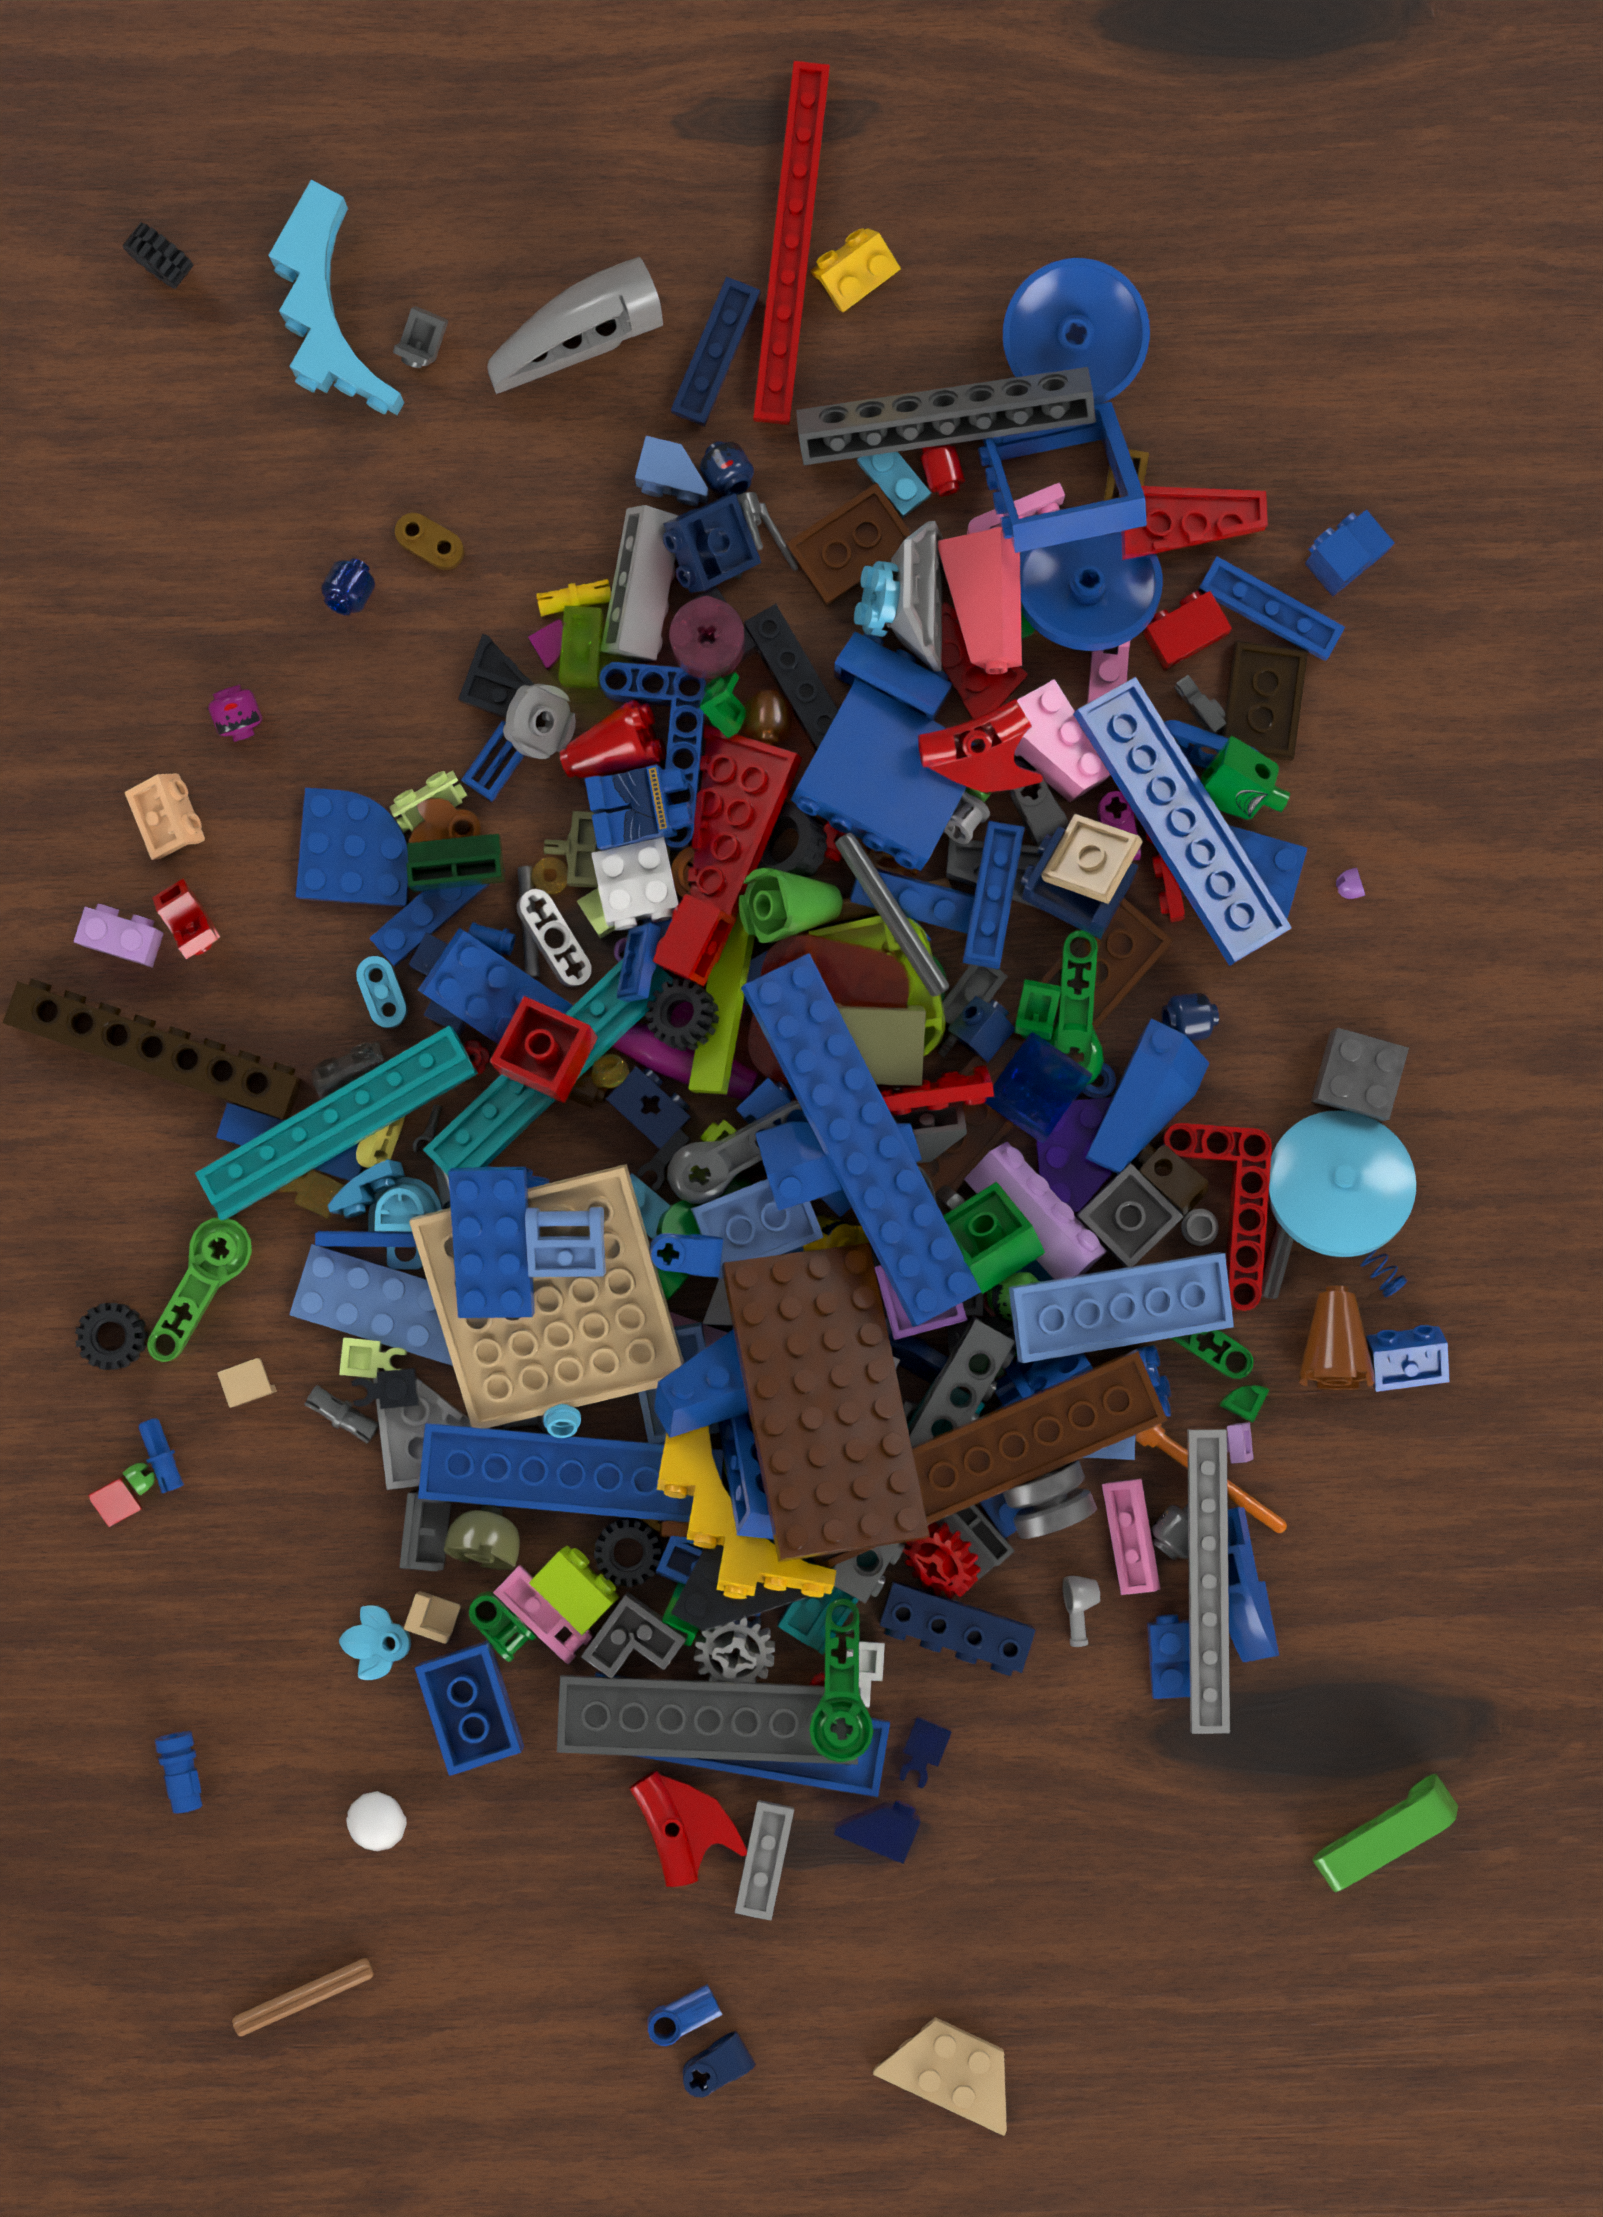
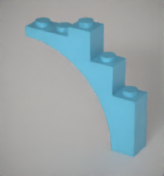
M311 180L268 255L275 267V273L290 282H293L295 278L297 279L279 310L286 322L284 326L288 330L301 337H304L307 333L304 342L290 365L293 374L297 377L295 382L311 392H315L316 388L327 393L333 381H335L334 386L346 395L353 397L357 393L368 399L366 404L382 414H386L388 410L398 415L404 404L401 394L377 378L356 357L344 339L335 318L330 291L331 258L336 236L348 207L343 196Z

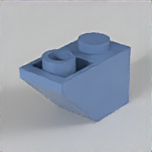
M646 436L635 475L636 486L642 488L641 492L653 497H662L663 493L677 496L678 502L690 506H698L699 502L707 504L709 499L708 488L682 444Z

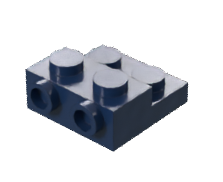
M736 494L726 495L706 506L690 510L663 523L666 530L663 534L664 545L669 552L675 553L680 566L676 569L677 579L683 587L688 588L690 593L705 591L762 563Z

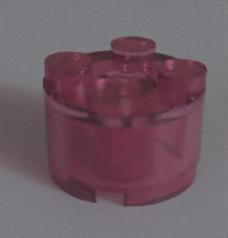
M703 596L692 600L678 610L670 626L669 635L674 658L678 665L693 677L714 678L718 675L723 677L734 670L742 659L745 647L742 620L734 608L722 600L710 596ZM703 633L707 635L714 633L715 642L711 644L706 641L701 644L700 635Z

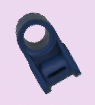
M733 2031L724 2035L710 2047L690 2058L683 2067V2084L685 2090L690 2095L703 2098L725 2084L744 2076L755 2067L756 2063L738 2032ZM698 2069L701 2074L706 2073V2082L701 2084L698 2079L692 2081L693 2071Z

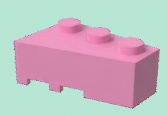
M1055 679L1017 700L1032 728L1028 729L1014 754L1017 757L1021 755L1037 769L1035 772L1041 773L1044 781L1069 803L1096 788L1110 776L1109 771L1074 717L1073 713L1075 711Z

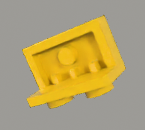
M861 228L854 231L846 238L845 245L837 251L831 250L823 254L816 261L818 265L810 270L813 277L821 281L834 304L841 312H845L901 270L879 232L869 228L865 230Z

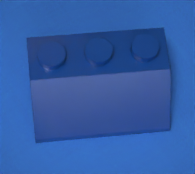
M854 632L835 661L834 677L850 686L858 679L935 721L952 689L953 683L947 681L949 676L943 671L934 672L931 668L927 670L915 664L917 659L901 649L893 652L883 647L884 641L877 636L865 633L861 635Z

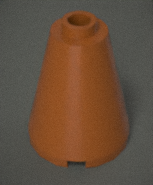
M1328 1286L1326 1287V1292L1318 1294L1299 1372V1383L1303 1386L1308 1387V1380L1317 1381L1318 1389L1352 1390L1359 1389L1360 1381H1367L1368 1387L1375 1383L1374 1371L1357 1298L1354 1293L1348 1292V1287Z

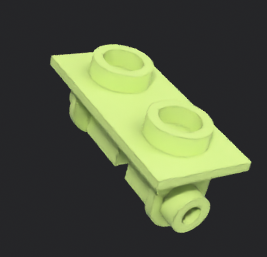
M453 770L447 774L445 771L438 772L426 780L427 785L416 792L413 789L407 790L393 800L395 804L390 806V810L394 817L402 815V817L397 819V822L403 832L409 829L413 831L420 822L424 821L418 811L417 804L428 798L446 799L454 807L463 803L461 799L465 798L467 794L460 783L453 786L458 781Z

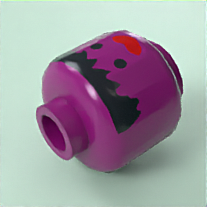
M239 684L213 693L214 700L209 703L208 710L217 733L224 737L232 735L234 742L255 735L253 727L261 723L262 715L253 692L249 689H242Z

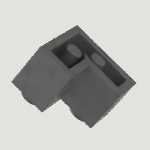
M627 1592L581 1657L611 1679L633 1648L665 1670L685 1642L687 1634L663 1623L661 1615Z

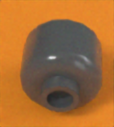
M1188 1504L1183 1509L1176 1505H1170L1151 1528V1533L1155 1537L1152 1541L1153 1544L1174 1561L1177 1557L1181 1559L1189 1558Z

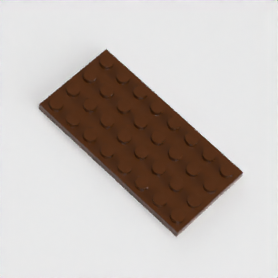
M870 1243L724 1262L721 1266L778 1562L915 1541L929 1537Z

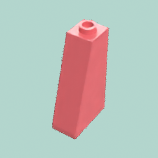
M999 527L939 540L938 551L971 663L984 668L988 674H1004L1008 672L1010 667L1021 666L1020 552L1015 553L1011 538L1004 539L1002 528Z

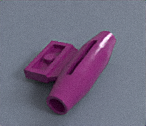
M683 1002L674 1009L671 1016V1023L674 1027L682 1028L690 1022L694 1014L693 1005L690 1002ZM744 1004L742 1006L739 1026L747 1010V1006ZM637 1022L612 1046L644 1067L689 1085L695 1049L691 1050L686 1046V1051H680L677 1048L669 1047L654 1036V1033L649 1030L648 1024ZM733 1058L727 1095H717L745 1100L754 1089L758 1073Z

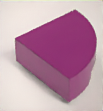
M560 619L528 637L547 670L558 662L564 649L565 631Z

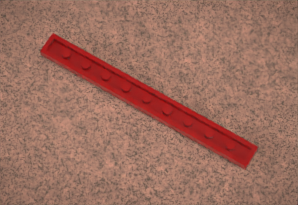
M793 62L753 416L754 422L790 425L830 72L829 64Z

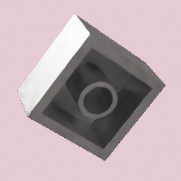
M1341 1028L1331 1030L1311 1102L1342 1111L1362 1114L1381 1122L1389 1120L1409 1048Z
M1130 1163L1083 1207L1075 1217L1087 1230H1090L1097 1236L1099 1242L1124 1268L1133 1267L1183 1218V1215Z

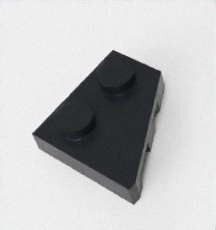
M482 634L458 700L461 703L506 719L508 707L517 690L521 686H531L534 683L519 670L516 664L499 649L488 635Z

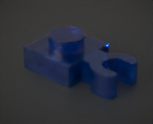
M917 1716L903 1749V1753L912 1756L911 1761L906 1762L901 1767L899 1772L900 1780L904 1781L910 1770H917L921 1774L917 1786L922 1789L928 1781L927 1764L939 1766L952 1730Z

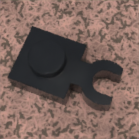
M416 1368L377 1372L378 1383H373L366 1378H358L351 1381L352 1386L363 1385L367 1389V1396L363 1400L353 1401L355 1406H367L374 1399H379L380 1409L419 1405Z

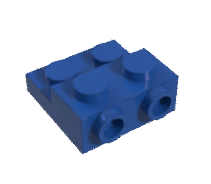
M1178 1615L1156 1616V1622L1147 1623L1152 1698L1190 1697L1189 1620L1179 1621Z

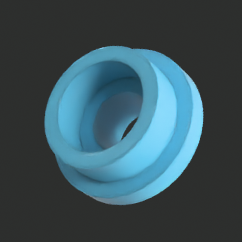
M558 1404L549 1408L544 1413L543 1423L550 1435L557 1438H567L577 1432V1428L581 1424V1414L572 1406Z

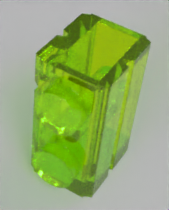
M579 606L564 607L563 622L565 626L562 633L559 672L561 686L598 689L604 619L602 609Z

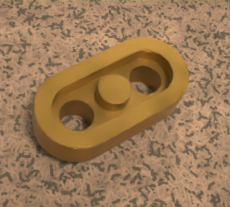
M418 513L405 514L397 521L395 536L401 547L442 570L454 569L462 562L464 546L460 538L453 532ZM412 525L420 528L416 536L407 535V529ZM448 543L451 545V550L448 554H440L438 552L441 544Z

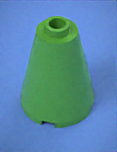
M761 868L753 870L745 878L743 884L748 885L745 895L739 896L738 903L740 919L745 931L749 935H755L760 939L758 941L761 943H773L835 920L840 915L843 900L839 889L833 884L773 868Z

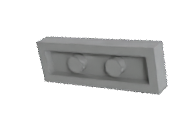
M762 1800L757 1801L735 1913L772 1920L794 1807Z

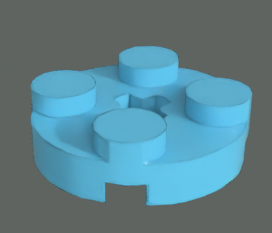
M877 561L873 567L865 566L863 568L861 587L864 590L862 602H859L855 608L854 622L855 624L862 625L865 634L883 637L888 632L882 630L885 622L893 623L900 595V581L893 580L892 571L899 572L897 565L894 563Z

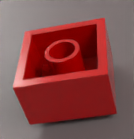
M523 996L490 1063L499 1074L565 1103L598 1036L590 1025Z

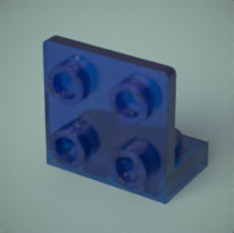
M1032 1032L993 1084L994 1097H987L985 1103L1044 1144L1064 1113L1089 1082L1092 1073Z

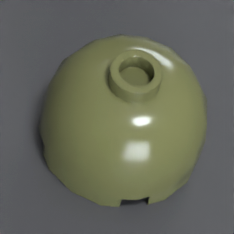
M482 1505L480 1511L470 1510L455 1519L447 1533L444 1552L468 1563L469 1559L483 1562L480 1567L512 1570L516 1565L519 1555L520 1539L518 1530L512 1521L502 1516V1509L490 1505Z

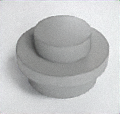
M1205 1209L1190 1211L1183 1218L1181 1224L1184 1238L1196 1246L1211 1243L1216 1238L1219 1230L1216 1217Z

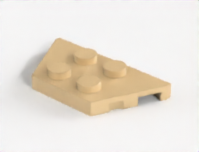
M935 2017L922 2027L917 2035L906 2040L898 2047L896 2052L874 2067L873 2075L1005 2136L1007 2131L1004 2050Z

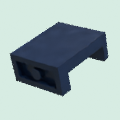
M1058 826L1053 836L1046 834L1037 851L1041 858L1036 867L1030 864L1021 879L1020 884L1025 886L1022 899L1101 940L1134 880L1138 865L1131 862L1109 904L1045 882L1041 874L1065 832V829Z

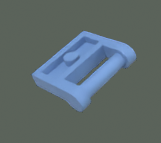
M590 1207V1211H540L539 1208L526 1209L525 1227L528 1277H602L605 1275L603 1207ZM590 1226V1236L540 1237V1227Z

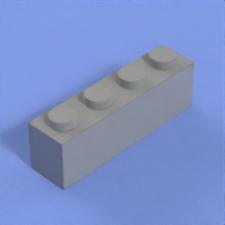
M647 505L627 508L600 652L637 663L655 661L657 659V654L662 647L661 631L663 621L669 609L667 599L670 583L675 576V553L669 552L664 545L663 534L666 530L663 523L678 517V515Z

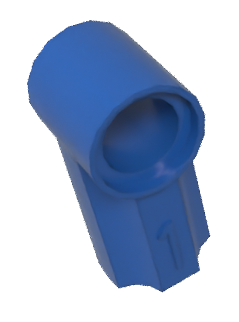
M708 1984L668 2005L658 2006L651 2011L648 2016L647 2026L649 2036L654 2043L659 2046L672 2045L679 2037L722 2015ZM659 2018H671L675 2022L674 2029L668 2034L658 2033L654 2029V2024Z

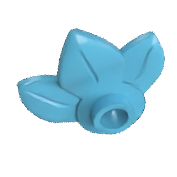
M367 1605L362 1606L360 1610L362 1625L347 1629L341 1635L339 1643L345 1653L353 1658L360 1659L358 1677L363 1680H374L387 1675L393 1662L404 1658L408 1654L411 1647V1637L408 1631L404 1630L403 1626L392 1622L385 1609L379 1606ZM389 1636L395 1640L394 1649H390L387 1644Z

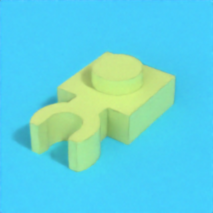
M345 1337L342 1344L339 1375L377 1378L379 1368H384L385 1371L400 1370L392 1366L391 1359L396 1354L407 1355V1351L403 1348L395 1347L386 1352H381V1341Z

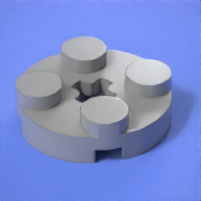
M545 684L524 685L517 690L508 707L506 724L503 728L505 738L512 742L517 751L528 757L546 759L556 751L560 752V750L566 748L572 739L576 722L575 714L570 712L567 701H571L566 693L555 686ZM543 712L542 719L546 721L545 726L537 728L536 718Z

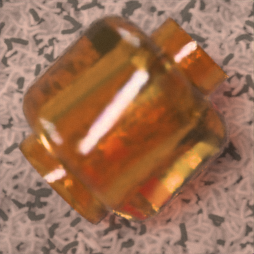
M762 690L747 700L745 705L744 732L750 739L777 746L778 742L784 741L790 736L792 707L782 693L775 690Z

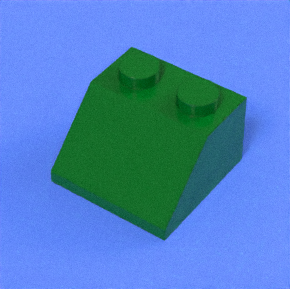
M997 1181L943 1216L982 1294L1045 1253L1034 1227Z

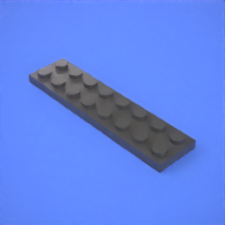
M560 1676L557 1753L858 1765V1758L847 1762L828 1760L818 1753L811 1742L809 1731L811 1718L825 1692V1686ZM845 1720L836 1721L837 1726L832 1725L830 1728L831 1732L837 1733L838 1740L847 1739L846 1733L850 1736L852 1734V1728L846 1727Z

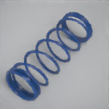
M1374 1250L1360 1264V1267L1386 1256L1380 1266L1370 1275V1279L1387 1270L1396 1268L1391 1276L1379 1287L1380 1291L1385 1289L1382 1294L1384 1297H1388L1404 1286L1408 1279L1401 1275L1389 1282L1396 1274L1398 1267L1390 1266L1379 1271L1388 1260L1389 1255L1381 1254L1368 1260L1376 1252Z

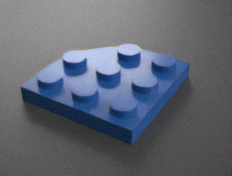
M305 788L296 898L406 907L409 894L406 863H408L407 841L403 831L392 815L377 802L358 793L343 790Z

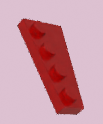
M1141 486L1145 496L1147 526L1121 531L1122 560L1264 531L1268 526L1266 491Z
M986 1065L973 1067L974 1075L970 1076L959 1075L957 1071L941 1074L942 1077L935 1083L922 1079V1086L900 1085V1090L893 1091V1087L890 1085L878 1087L891 1115L894 1116L908 1114L912 1111L911 1108L926 1106L927 1110H941L947 1108L949 1103L963 1101L965 1105H976L986 1102L987 1097H994L993 1084Z

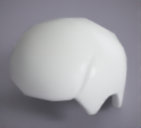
M378 1791L362 1794L351 1804L347 1812L348 1817L346 1818L347 1827L353 1840L363 1848L373 1851L392 1848L402 1839L407 1824L406 1817L398 1802L391 1796Z

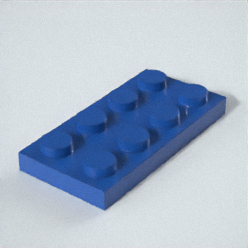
M460 928L418 989L419 992L497 1044L501 1041L523 996L564 1014L573 1007L572 1004Z
M526 1167L451 1168L448 1174L458 1318L533 1317L535 1314L533 1277H528L525 1213L526 1209L529 1208Z

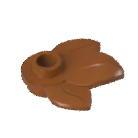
M428 798L417 804L418 811L424 821L414 828L408 843L479 836L481 830L480 822L473 812L465 809L457 810L446 799ZM460 821L468 823L469 827L466 832L459 833L455 830V825Z

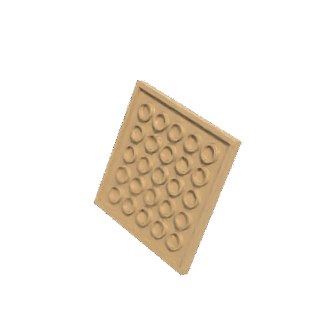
M627 1164L528 1188L529 1208H539L540 1211H590V1207H603L605 1275L602 1277H533L535 1306L533 1317L458 1318L451 1208L410 1219L409 1223L472 1427L490 1428L541 1416L549 1408L558 1404H567L575 1408L657 1388L658 1381L684 1364L657 1267L651 1259L650 1243ZM590 1226L540 1227V1237L590 1236Z

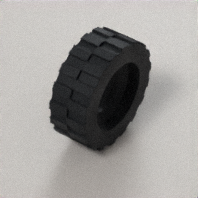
M784 802L757 869L773 868L807 878L811 875L813 876L817 872L819 865H822L824 853L827 851V833L823 829L824 825L817 817L801 811L797 804ZM785 830H796L799 834V841L795 851L784 862H776L772 858V849L775 841Z

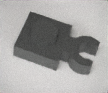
M1189 675L1177 682L1174 689L1188 704L1189 711L1202 728L1214 734L1221 731L1226 725L1223 719L1226 714L1220 704L1215 699L1209 701L1205 694L1202 695Z

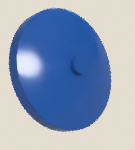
M1067 258L1054 261L1032 273L1023 281L1011 298L1003 324L1004 351L1015 377L1088 367L1094 405L1112 399L1133 381L1143 365L1150 340L1147 309L1135 286L1126 276L1112 266L1088 258Z
M1121 531L1023 551L1020 553L1021 611L1035 630L1061 646L1083 651L1105 650L1120 646L1139 635L1151 622L1158 609L1163 587V576L1159 559L1155 553L1122 560Z

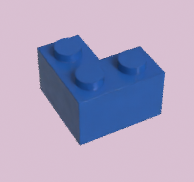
M1367 509L1358 517L1352 512L1336 526L1338 528L1336 531L1331 527L1315 539L1314 544L1308 549L1311 555L1305 562V565L1332 597L1386 554L1395 544Z

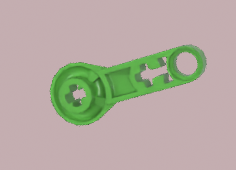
M211 1218L201 1223L194 1231L189 1246L188 1270L147 1342L148 1352L155 1360L160 1362L171 1361L182 1353L218 1288L238 1275L247 1266L252 1253L251 1239L246 1229L237 1221L229 1218L226 1220ZM221 1238L227 1241L225 1247L229 1250V1254L227 1256L223 1254L220 1255V1258H217L215 1256L216 1249L212 1244L214 1241L221 1242ZM188 1303L190 1305L188 1312L193 1316L192 1319L187 1318L181 1321L177 1328L185 1331L182 1336L177 1330L165 1327L166 1322L170 1325L175 1324L179 1318V1313L175 1310L176 1306L181 1307ZM162 1334L170 1335L175 1341V1349L170 1355H163L156 1348V1341Z

